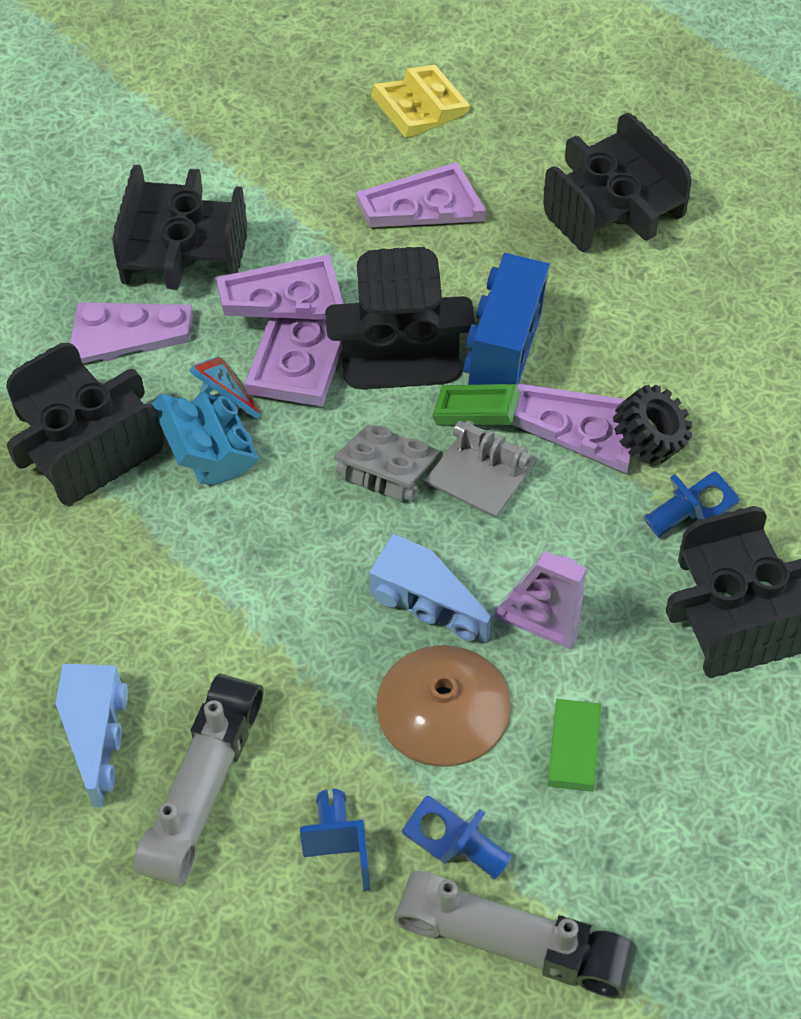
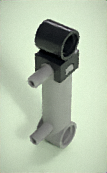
M218 673L213 679L207 694L206 703H202L190 730L193 740L164 804L158 809V818L154 826L147 829L139 843L134 861V871L137 874L177 887H182L186 883L195 862L199 838L233 761H238L249 736L248 729L253 726L261 708L264 695L262 685L223 673Z
M425 871L411 872L394 916L395 923L404 930L428 938L442 936L543 970L542 976L574 987L577 981L583 989L610 999H620L625 996L637 954V946L628 938L617 933L597 930L590 934L592 925L559 914L557 921H553L458 890L457 884L454 881L445 880L438 875Z

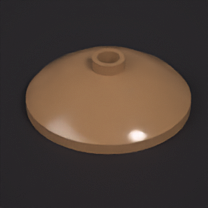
M449 645L421 648L398 660L384 676L378 690L376 702L380 727L392 746L401 754L416 762L437 767L463 765L489 752L498 743L507 728L511 707L508 687L497 668L478 653L462 647ZM441 687L449 688L451 692H449L448 694H440L436 690Z

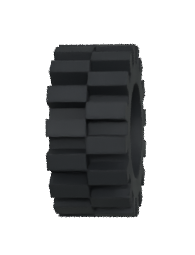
M644 385L617 406L615 410L617 414L613 416V422L619 424L614 428L616 435H623V438L619 441L624 447L628 444L631 447L628 452L631 456L634 457L639 453V461L646 463L650 460L651 465H657L660 462L661 464L683 449L692 438V433L689 432L692 428V421L685 420L689 416L687 409L681 410L679 408V405L682 403L677 397L675 400H672L670 398L672 392L666 389L661 393V386L654 385L652 388L650 385ZM649 420L652 421V423L656 426L657 430L651 425Z

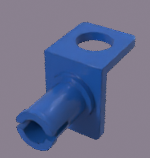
M716 471L710 473L689 489L674 474L670 477L674 488L672 492L673 497L643 517L654 534L661 538L663 534L687 517L690 519L694 518L697 521L727 512L739 503V498ZM708 488H717L723 493L722 502L715 507H705L699 501L701 493Z
M325 789L316 796L319 824L300 827L303 857L359 852L363 891H371L364 820L347 821L345 793L339 789H332L333 805L330 806L328 789Z
M431 796L423 798L402 829V833L441 862L446 863L452 857H459L462 854L489 874L493 880L502 873L512 857L511 853L506 852L478 831L480 827L478 824L484 817L485 812L479 809L466 821H463ZM435 814L443 820L445 825L443 837L432 840L422 833L420 822L423 816Z

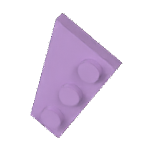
M458 162L356 192V203L369 227L486 221V209Z
M329 254L216 277L224 316L326 320L325 310L328 306L344 304Z
M78 302L70 343L78 349L82 363L103 359V362L118 359L117 355L139 350L144 353L187 343L190 340L193 308L189 304Z
M517 383L520 397L512 425L627 474L630 459L628 452L631 447L628 444L624 447L619 441L623 438V435H616L614 428L619 424L613 422V416L617 414L615 412L617 406L625 399Z
M544 551L501 601L492 617L571 650L578 636L587 568L578 565L576 561L569 557L556 556Z

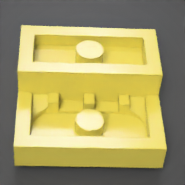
M436 65L407 68L403 80L374 84L371 93L372 98L405 138L418 135L459 118L469 112L470 109L468 102Z

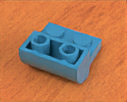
M201 391L190 402L185 398H176L161 393L151 404L159 413L157 418L178 465L192 468L200 484H218L232 480L245 473L259 460L252 445V438L244 429L237 414L238 409L229 398Z

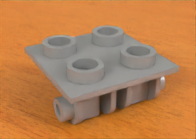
M470 420L465 423L458 421L453 430V435L457 438L425 479V483L497 518L538 458L527 453L526 447L521 446L519 448L507 442L503 436L495 438L494 432L488 431L485 433L484 430L474 426V423Z
M367 424L334 456L333 460L338 461L336 473L341 474L342 480L360 486L364 485L366 489H370L376 480V493L381 494L385 489L384 495L404 502L405 499L409 501L414 499L417 486L413 483L440 455L441 451L429 447L421 440L407 439L391 433L386 427Z

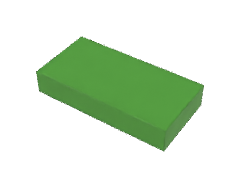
M517 384L442 385L432 417L436 425H456L458 421L465 423L468 420L472 421L474 425H512L520 391Z
M556 698L547 787L594 791L601 712L600 703Z

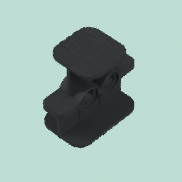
M624 113L618 118L615 134L591 146H588L577 135L567 139L565 161L573 172L566 175L560 168L553 166L547 169L545 173L543 206L548 220L553 222L555 227L560 229L562 234L567 236L572 244L574 243L576 248L582 252L591 248L593 233L612 223L628 224L644 241L652 239L657 234L658 216L669 212L675 219H680L686 215L692 184L690 170L684 161L675 152L671 151L660 138L655 136L650 129L645 127L635 115L630 113Z
M134 164L130 171V177H128V184L119 208L120 212L117 215V222L114 225L112 239L116 267L118 268L121 283L129 284L133 270L164 272L167 289L178 290L184 268L193 265L197 260L227 262L229 274L239 273L245 241L247 240L246 204L242 187L236 186L234 188L231 202L202 200L203 186L200 169H189L185 185L145 182L142 166Z
M425 247L383 248L368 250L362 254L357 261L359 303L333 304L325 310L327 337L332 341H341L343 376L346 383L356 389L368 390L444 385L456 380L461 371L459 355L460 333H468L471 325L475 324L472 300L465 296L442 297L438 258L434 252Z
M60 343L14 369L7 380L6 388L16 416L22 422H28L30 425L29 428L13 436L8 441L7 449L11 460L19 469H24L35 463L54 486L58 499L64 505H74L75 502L84 499L85 496L94 493L100 487H104L110 481H114L120 475L129 472L130 469L139 466L142 462L149 460L162 450L164 435L157 418L159 413L153 405L142 403L141 399L145 394L142 377L135 369H128L102 384L84 366L80 353L73 344Z
M750 506L744 509L740 508L736 509V511H729L721 515L709 516V518L697 520L686 529L682 537L678 563L683 570H690L696 586L671 594L667 601L666 614L671 623L689 620L705 656L703 671L709 678L727 675L730 672L742 671L745 668L749 669L756 665H764L771 661H779L786 657L790 658L801 654V559L785 563L777 557L764 531L767 515L761 507ZM760 582H767L772 586L764 585ZM719 593H727L731 595V597L722 596Z

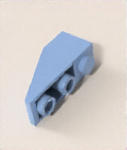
M392 534L369 572L370 594L374 595L379 603L387 607H395L397 605L411 611L417 619L424 623L434 624L437 622L449 627L461 639L467 641L477 639L487 643L490 638L491 616L431 549Z
M63 663L55 704L93 807L103 808L105 792H112L114 788L115 768L113 764H110L112 750L118 751L121 745V724L116 722L118 710L126 709L128 686L127 683L121 682L117 666Z

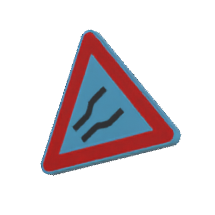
M217 356L200 362L189 369L195 377L204 382L200 388L202 392L210 393L214 389L221 394L220 396L229 398L234 404L258 419L261 416L262 412L249 394H246L245 388L221 357Z

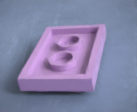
M270 317L245 381L246 394L323 407L342 352L341 341H332L327 337L326 320Z

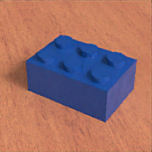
M504 252L499 268L492 266L487 282V290L491 291L488 296H481L476 316L480 321L478 325H471L467 337L466 348L472 349L467 353L463 373L469 374L468 385L517 384L520 382L541 318L550 263Z

